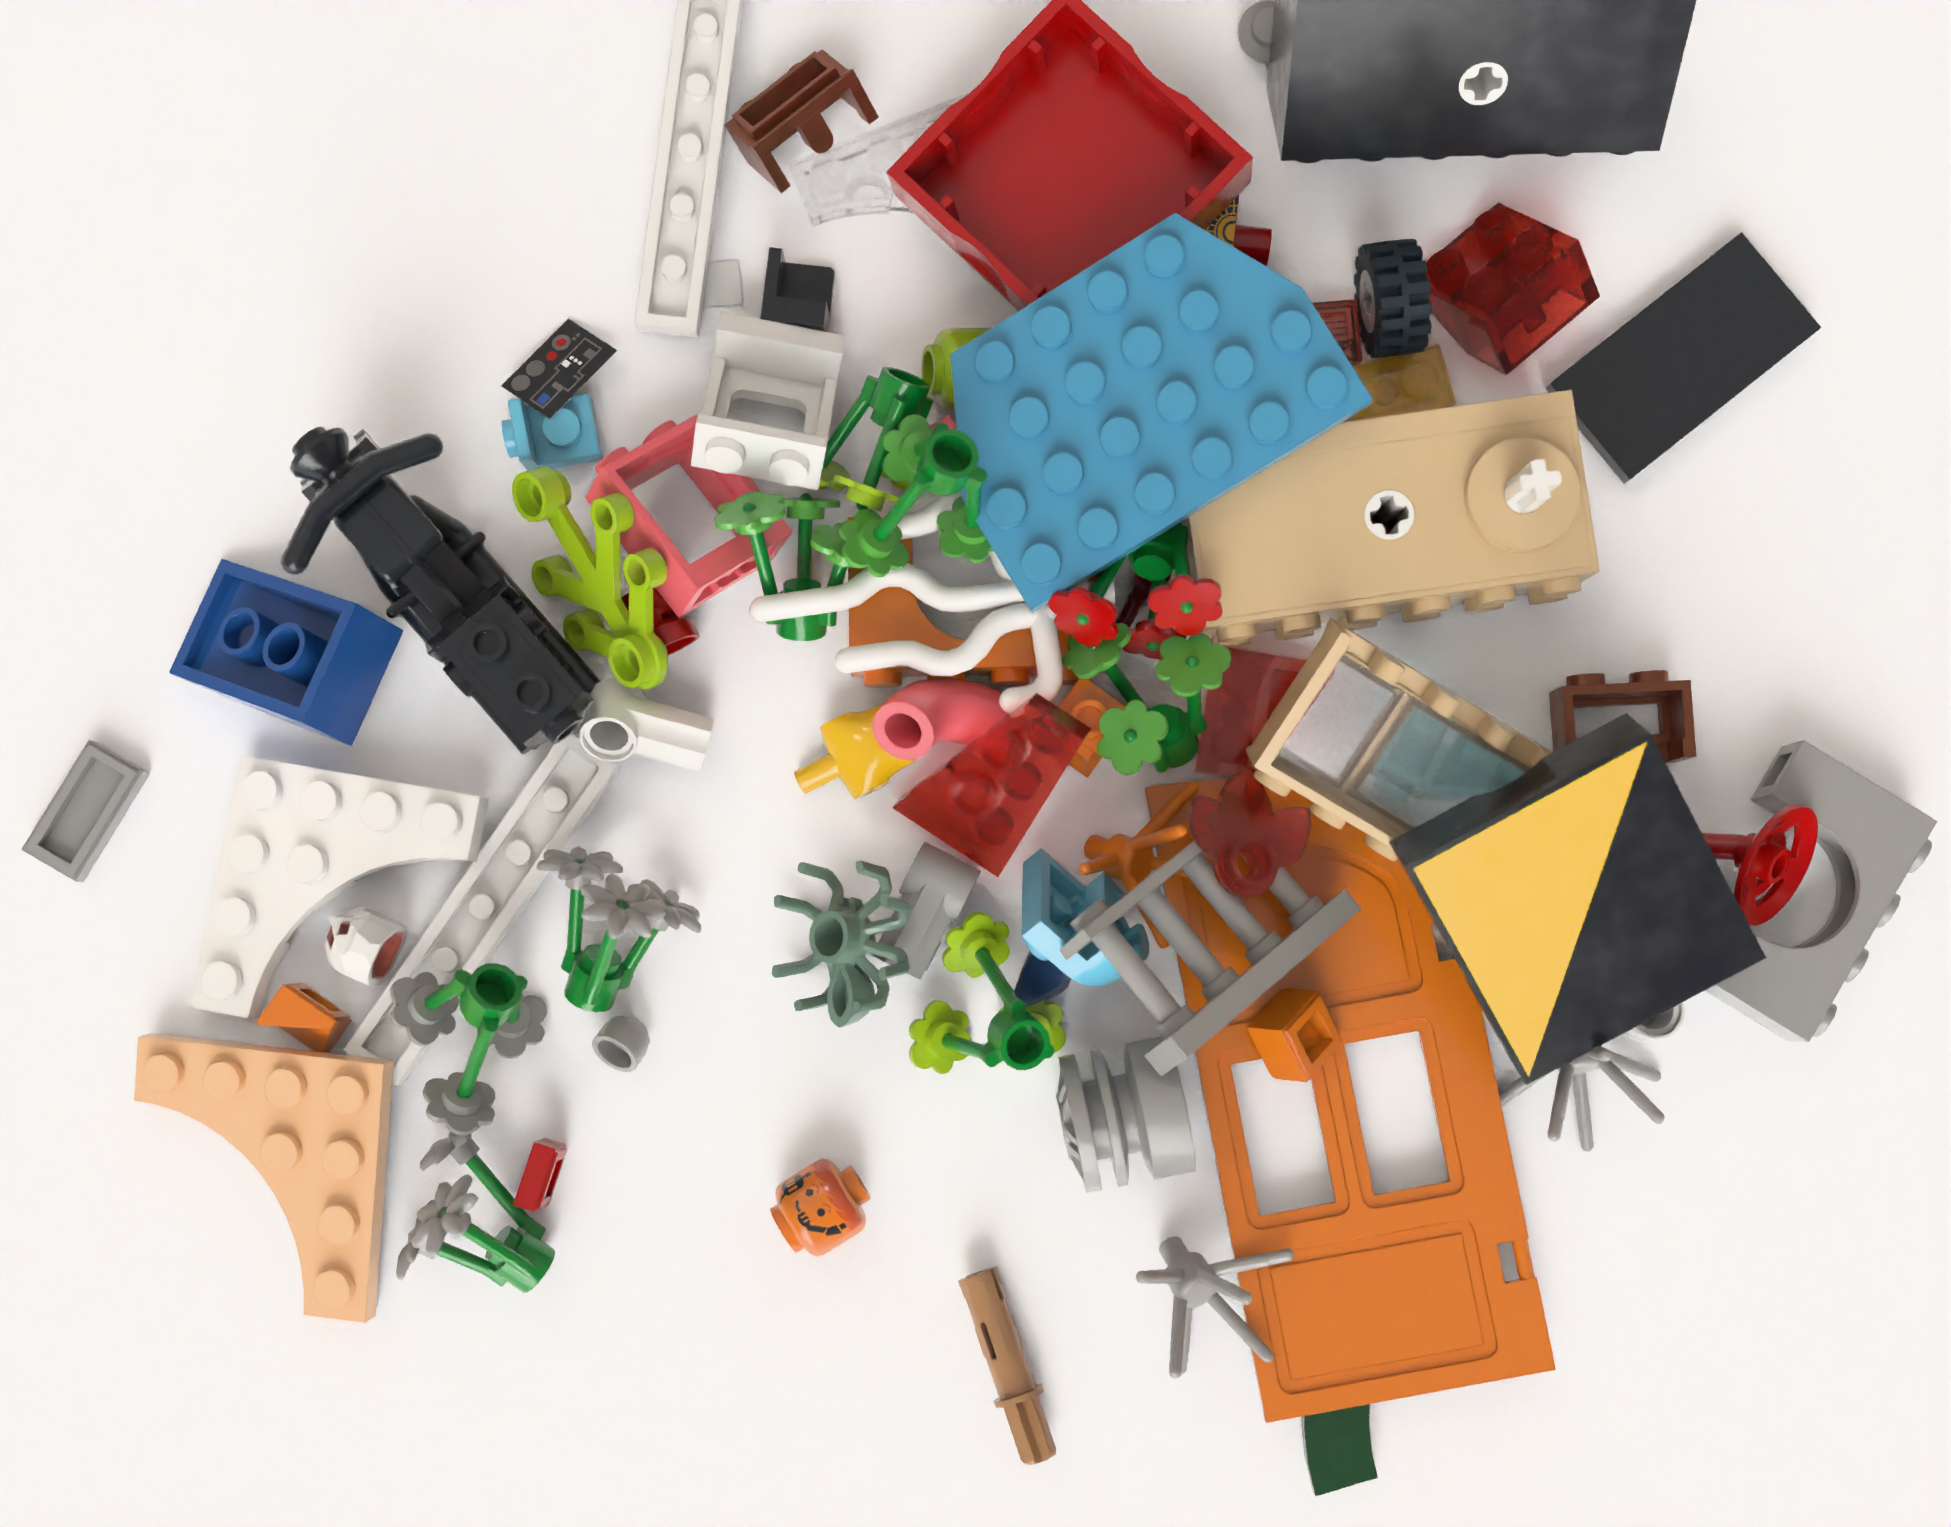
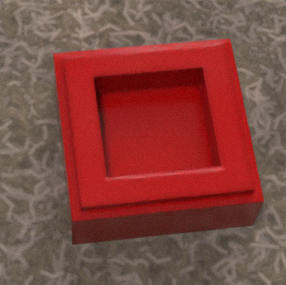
M548 1138L533 1142L513 1203L514 1206L536 1212L550 1204L568 1150L565 1148L566 1144Z

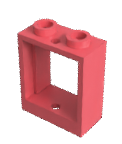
M698 414L678 425L673 420L664 422L644 439L642 445L630 452L626 447H619L610 452L596 465L594 470L598 475L585 497L590 505L595 499L613 493H621L628 498L634 511V523L629 530L620 533V544L628 554L647 548L655 549L660 553L667 567V578L664 584L655 588L678 617L683 616L757 570L749 535L737 534L734 529H731L736 537L689 564L631 491L676 464L682 467L717 513V508L721 504L735 501L745 493L760 491L750 477L731 473H719L714 470L691 466ZM782 518L774 521L769 529L763 531L770 562L793 532Z

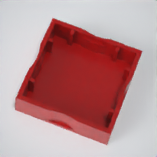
M1051 0L1001 52L999 59L983 81L968 95L950 105L886 171L895 196L1017 311H1020L1174 213L1205 230L1251 183L1253 156L1186 95L1175 91L1155 77L1136 55L1132 46L1082 0Z

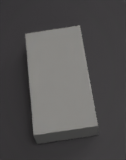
M88 740L21 850L75 882L84 883L150 773L100 743Z

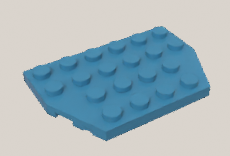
M1176 213L950 354L956 430L965 433L973 440L978 449L979 459L977 467L985 470L987 473V479L981 487L980 515L975 521L1032 613L1046 606L1055 591L1068 592L1072 588L1077 587L1370 406L1373 401L1367 388L1301 286ZM962 488V500L966 505V489Z

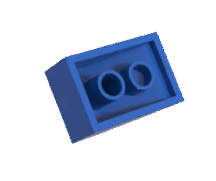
M221 559L169 673L311 732L352 746L404 630L357 603Z

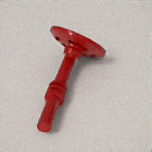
M1795 803L1784 807L1767 821L1757 834L1750 833L1744 836L1702 833L1715 859L1734 860V865L1738 868L1734 896L1749 925H1760L1773 918L1791 899L1807 872L1817 842L1818 822L1814 811L1805 805ZM1794 826V837L1790 851L1786 848L1784 833ZM1771 886V888L1761 898L1756 900V896L1761 895Z

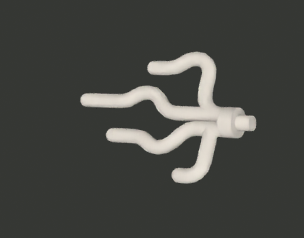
M960 490L952 495H939L921 510L906 513L897 525L902 531L901 540L920 537L938 530L936 525L937 516L943 511H952V504L954 500L962 496V491ZM989 551L997 575L1003 581L949 587L935 580L924 570L909 563L900 570L890 569L888 574L881 578L873 576L866 567L844 584L760 596L755 598L749 606L750 615L754 620L767 622L843 611L861 605L881 589L901 587L910 591L923 603L942 612L963 613L1003 607L992 611L981 620L966 641L957 648L937 650L916 641H887L843 648L835 656V665L844 673L908 666L931 676H953L971 670L987 656L996 641L1004 634L1014 630L1031 628L1037 678L1030 685L1013 687L1003 691L999 697L1000 707L1005 712L1013 714L1044 707L1057 695L1063 682V663L1057 627L1054 624L1056 614L1051 611L1048 604L1032 613L993 551ZM1086 580L1077 587L1090 591L1096 580ZM1112 581L1103 598L1115 604V590Z

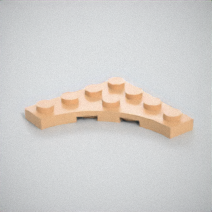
M156 1033L139 1036L134 1101L159 1105L203 1123L239 1150L261 1174L280 1204L295 1239L304 1289L303 1315L366 1323L375 1317L394 1060Z

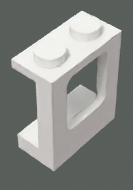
M720 311L712 364L701 413H698L696 420L691 466L710 469L719 473H731L778 482L787 486L818 490L846 336ZM745 398L796 408L805 416L803 432L728 419L730 404L735 399Z

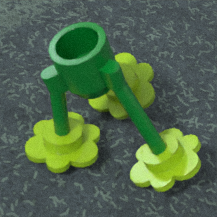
M981 911L970 914L963 921L962 927H953L946 933L945 941L949 947L942 954L943 965L950 972L965 971L971 978L980 977L986 973L1002 999L1004 1007L1000 1008L988 1026V1042L981 1044L972 1041L969 1033L965 1031L969 1023V1018L965 1012L960 1010L952 1011L948 1003L934 1000L925 1007L923 1019H915L909 1026V1035L914 1040L909 1050V1058L915 1067L921 1069L932 1067L934 1072L946 1074L952 1069L954 1061L964 1060L970 1055L981 1059L988 1067H995L1004 1061L1015 1070H1029L1038 1066L1045 1058L1052 1057L1054 1053L1061 1050L1065 1045L1066 1033L1063 1027L1058 1024L1063 1017L1061 1007L1054 1002L1045 1004L1044 1001L1026 1007L1025 1003L1015 994L998 967L1010 955V947L1005 941L1009 936L1010 930L1005 922H993L989 914Z

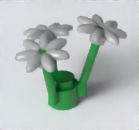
M579 846L572 848L570 854L551 849L544 852V860L537 864L538 870L559 871L558 878L566 880L565 886L571 889L567 949L561 969L569 974L564 988V996L571 1004L580 1009L590 1012L610 1010L614 1005L618 990L629 988L636 967L659 931L664 932L669 926L677 930L681 924L696 933H700L702 930L701 924L698 921L700 918L698 909L679 902L680 896L676 891L668 890L664 893L658 885L649 879L642 880L639 884L629 885L627 892L622 880L616 874H609L606 877L605 888L592 885L591 880H604L603 873L623 872V867L613 861V855L610 852L601 851L587 855L586 850ZM586 897L589 901L593 902L594 904H591L590 906L584 909V900ZM583 919L587 921H603L607 928L601 945L592 944L586 946L584 951L581 950ZM628 928H631L635 933L639 934V937L624 961L621 962V955L615 951L618 939Z
M450 1132L449 1138L440 1139L433 1143L430 1150L420 1161V1169L424 1171L433 1163L439 1164L449 1154L459 1166L465 1163L517 1224L518 1228L515 1230L508 1225L495 1237L491 1236L471 1223V1216L467 1213L477 1203L479 1198L474 1193H467L472 1177L468 1174L464 1175L453 1186L448 1182H442L436 1190L435 1199L429 1201L426 1206L417 1211L415 1228L408 1233L409 1243L401 1250L398 1256L397 1278L403 1281L410 1264L414 1263L417 1254L432 1260L438 1255L485 1275L500 1287L508 1282L522 1293H527L545 1276L555 1257L554 1248L541 1240L546 1228L531 1218L523 1208L513 1205L514 1197L478 1156L477 1152L480 1148L471 1138L472 1134L460 1136ZM446 1233L455 1238L463 1235L486 1250V1259L444 1242Z

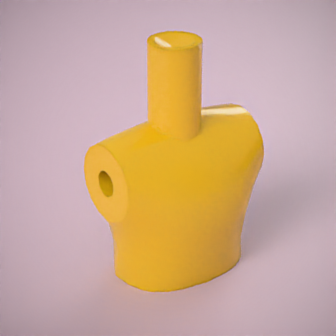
M883 703L864 711L845 713L820 727L828 755L794 771L795 779L804 794L840 777L853 799H858L884 787L896 773L916 762V759L902 760L890 755L880 747L874 737L872 727L874 715Z

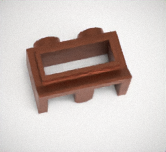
M821 49L818 52L814 51L804 60L793 65L786 74L754 99L744 103L732 115V119L724 125L746 162L782 194L791 185L771 153L773 150L798 132L804 143L814 152L819 154L827 152L831 148L834 139L821 113L840 98L858 112L860 118L869 125L878 119L879 116L852 68L848 70Z
M1650 670L1630 673L1629 683L1605 684V674L1587 673L1567 676L1566 686H1561L1549 692L1553 752L1578 739L1575 733L1574 708L1657 704L1659 734L1651 735L1665 762L1677 763L1697 757L1691 680L1669 681L1668 671Z

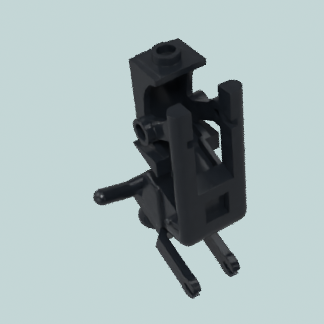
M320 426L304 434L292 448V453L295 457L291 462L290 470L295 477L302 478L300 481L302 485L301 493L310 503H308L280 559L282 568L287 573L293 575L304 572L330 522L333 520L336 527L357 549L378 588L391 603L386 609L387 617L392 619L399 616L406 620L425 642L427 654L445 665L442 669L451 681L468 698L472 696L521 754H525L531 749L536 750L547 740L555 745L573 733L583 721L579 713L594 700L590 696L591 692L601 680L485 549L484 541L486 536L483 532L472 534L459 520L419 496L408 495L391 475L392 473L438 458L443 451L441 439L435 434L426 433L380 448L372 440L371 436L362 429L353 436L356 445L349 451L348 435L343 428L336 427L326 430Z

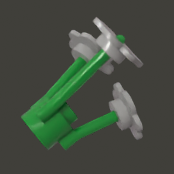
M498 963L484 964L476 968L472 974L465 970H457L451 981L446 985H438L437 979L432 973L422 972L414 979L410 977L399 978L392 984L390 989L391 999L396 1005L391 1011V1021L399 1028H406L409 1039L416 1045L427 1046L433 1043L438 1035L446 1036L452 1033L456 1027V1021L451 1014L457 1010L458 1006H460V1011L466 1021L478 1028L477 1037L464 1072L451 1073L447 1080L443 1078L430 1079L426 1082L423 1089V1097L429 1103L426 1109L427 1117L434 1122H444L446 1128L455 1135H469L475 1131L477 1125L487 1126L493 1122L495 1111L491 1106L495 1100V1091L489 1084L476 1081L489 1046L495 1044V1049L500 1056L514 1059L524 1053L527 1044L537 1045L543 1040L545 1030L540 1023L544 1021L547 1015L546 1003L536 995L523 997V992L528 985L527 979L524 976H517L510 968Z

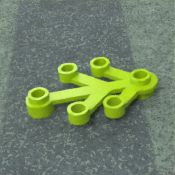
M546 466L517 474L512 483V497L518 512L529 522H540L547 519L579 574H574L569 562L558 554L535 561L531 570L533 583L542 595L546 597L558 595L587 607L564 618L563 633L568 644L578 651L589 649L608 657L613 675L622 685L628 688L650 689L661 684L667 673L668 655L664 643L653 632V588L664 584L667 578V567L660 553L652 548L626 556L623 562V573L629 584L628 611L621 600L620 533L629 530L634 523V511L628 498L621 493H613L597 498L592 502L590 515L595 527V555L567 507L571 500V487L566 476L562 472L552 470ZM597 612L602 613L612 631L605 629L604 623Z

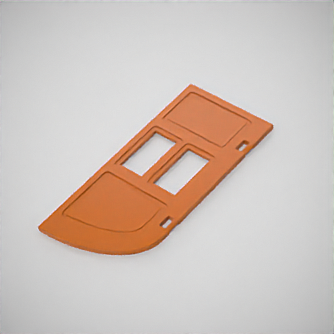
M1218 779L1196 781L1199 784L1198 792L1160 829L1163 830L1182 824L1187 828V834L1184 837L1156 846L1157 857L1172 859L1210 829L1203 818L1232 794L1241 804L1261 788L1269 799L1245 818V820L1310 898L1317 895L1322 903L1325 904L1345 889L1361 908L1357 914L1194 1052L1233 1259L1289 1248L1294 1252V1258L1291 1261L1236 1273L1239 1287L1250 1292L1252 1295L1250 1304H1242L1245 1322L1274 1354V1359L1267 1363L1251 1349L1264 1421L1270 1423L1556 1370L1538 1280L1534 1274L1527 1240L1529 1237L1482 1010L1453 954V959L1439 961L1431 925L1434 922L1398 859L1396 861L1389 860L1370 848L1363 841L1366 833L1348 822L1344 824L1342 829H1338L1317 817L1308 808L1312 801L1292 789L1287 797H1284L1270 790L1258 780ZM1190 781L1145 787L1150 820ZM1225 835L1202 853L1217 871L1230 873L1234 876V883L1230 885L1231 889L1268 934L1275 930L1282 939L1293 930L1286 920L1290 916L1288 911ZM1174 875L1163 884L1165 897L1225 970L1231 966L1240 975L1251 965L1244 956L1248 951L1247 948L1188 877ZM1175 951L1185 1004L1187 1003L1195 1013L1208 1002L1200 992L1204 985ZM1286 988L1318 990L1343 1041L1311 1077L1335 1202L1259 1215L1231 1064L1262 1059L1246 1027L1279 991ZM1418 1031L1448 1181L1374 1195L1344 1044ZM1512 1243L1519 1279L1504 1281L1497 1244Z

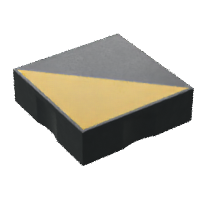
M1628 713L1620 715L1545 756L1525 774L1511 783L1496 790L1472 796L1389 842L1429 916L1461 968L1469 988L1504 1051L1525 1085L1592 1051L1596 1046L1609 1042L1766 959L1651 733Z

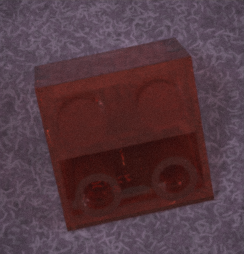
M1499 202L1488 211L1479 215L1472 225L1442 250L1434 253L1426 262L1428 268L1427 281H1430L1431 286L1429 301L1432 303V315L1468 355L1506 376L1600 297L1578 239Z

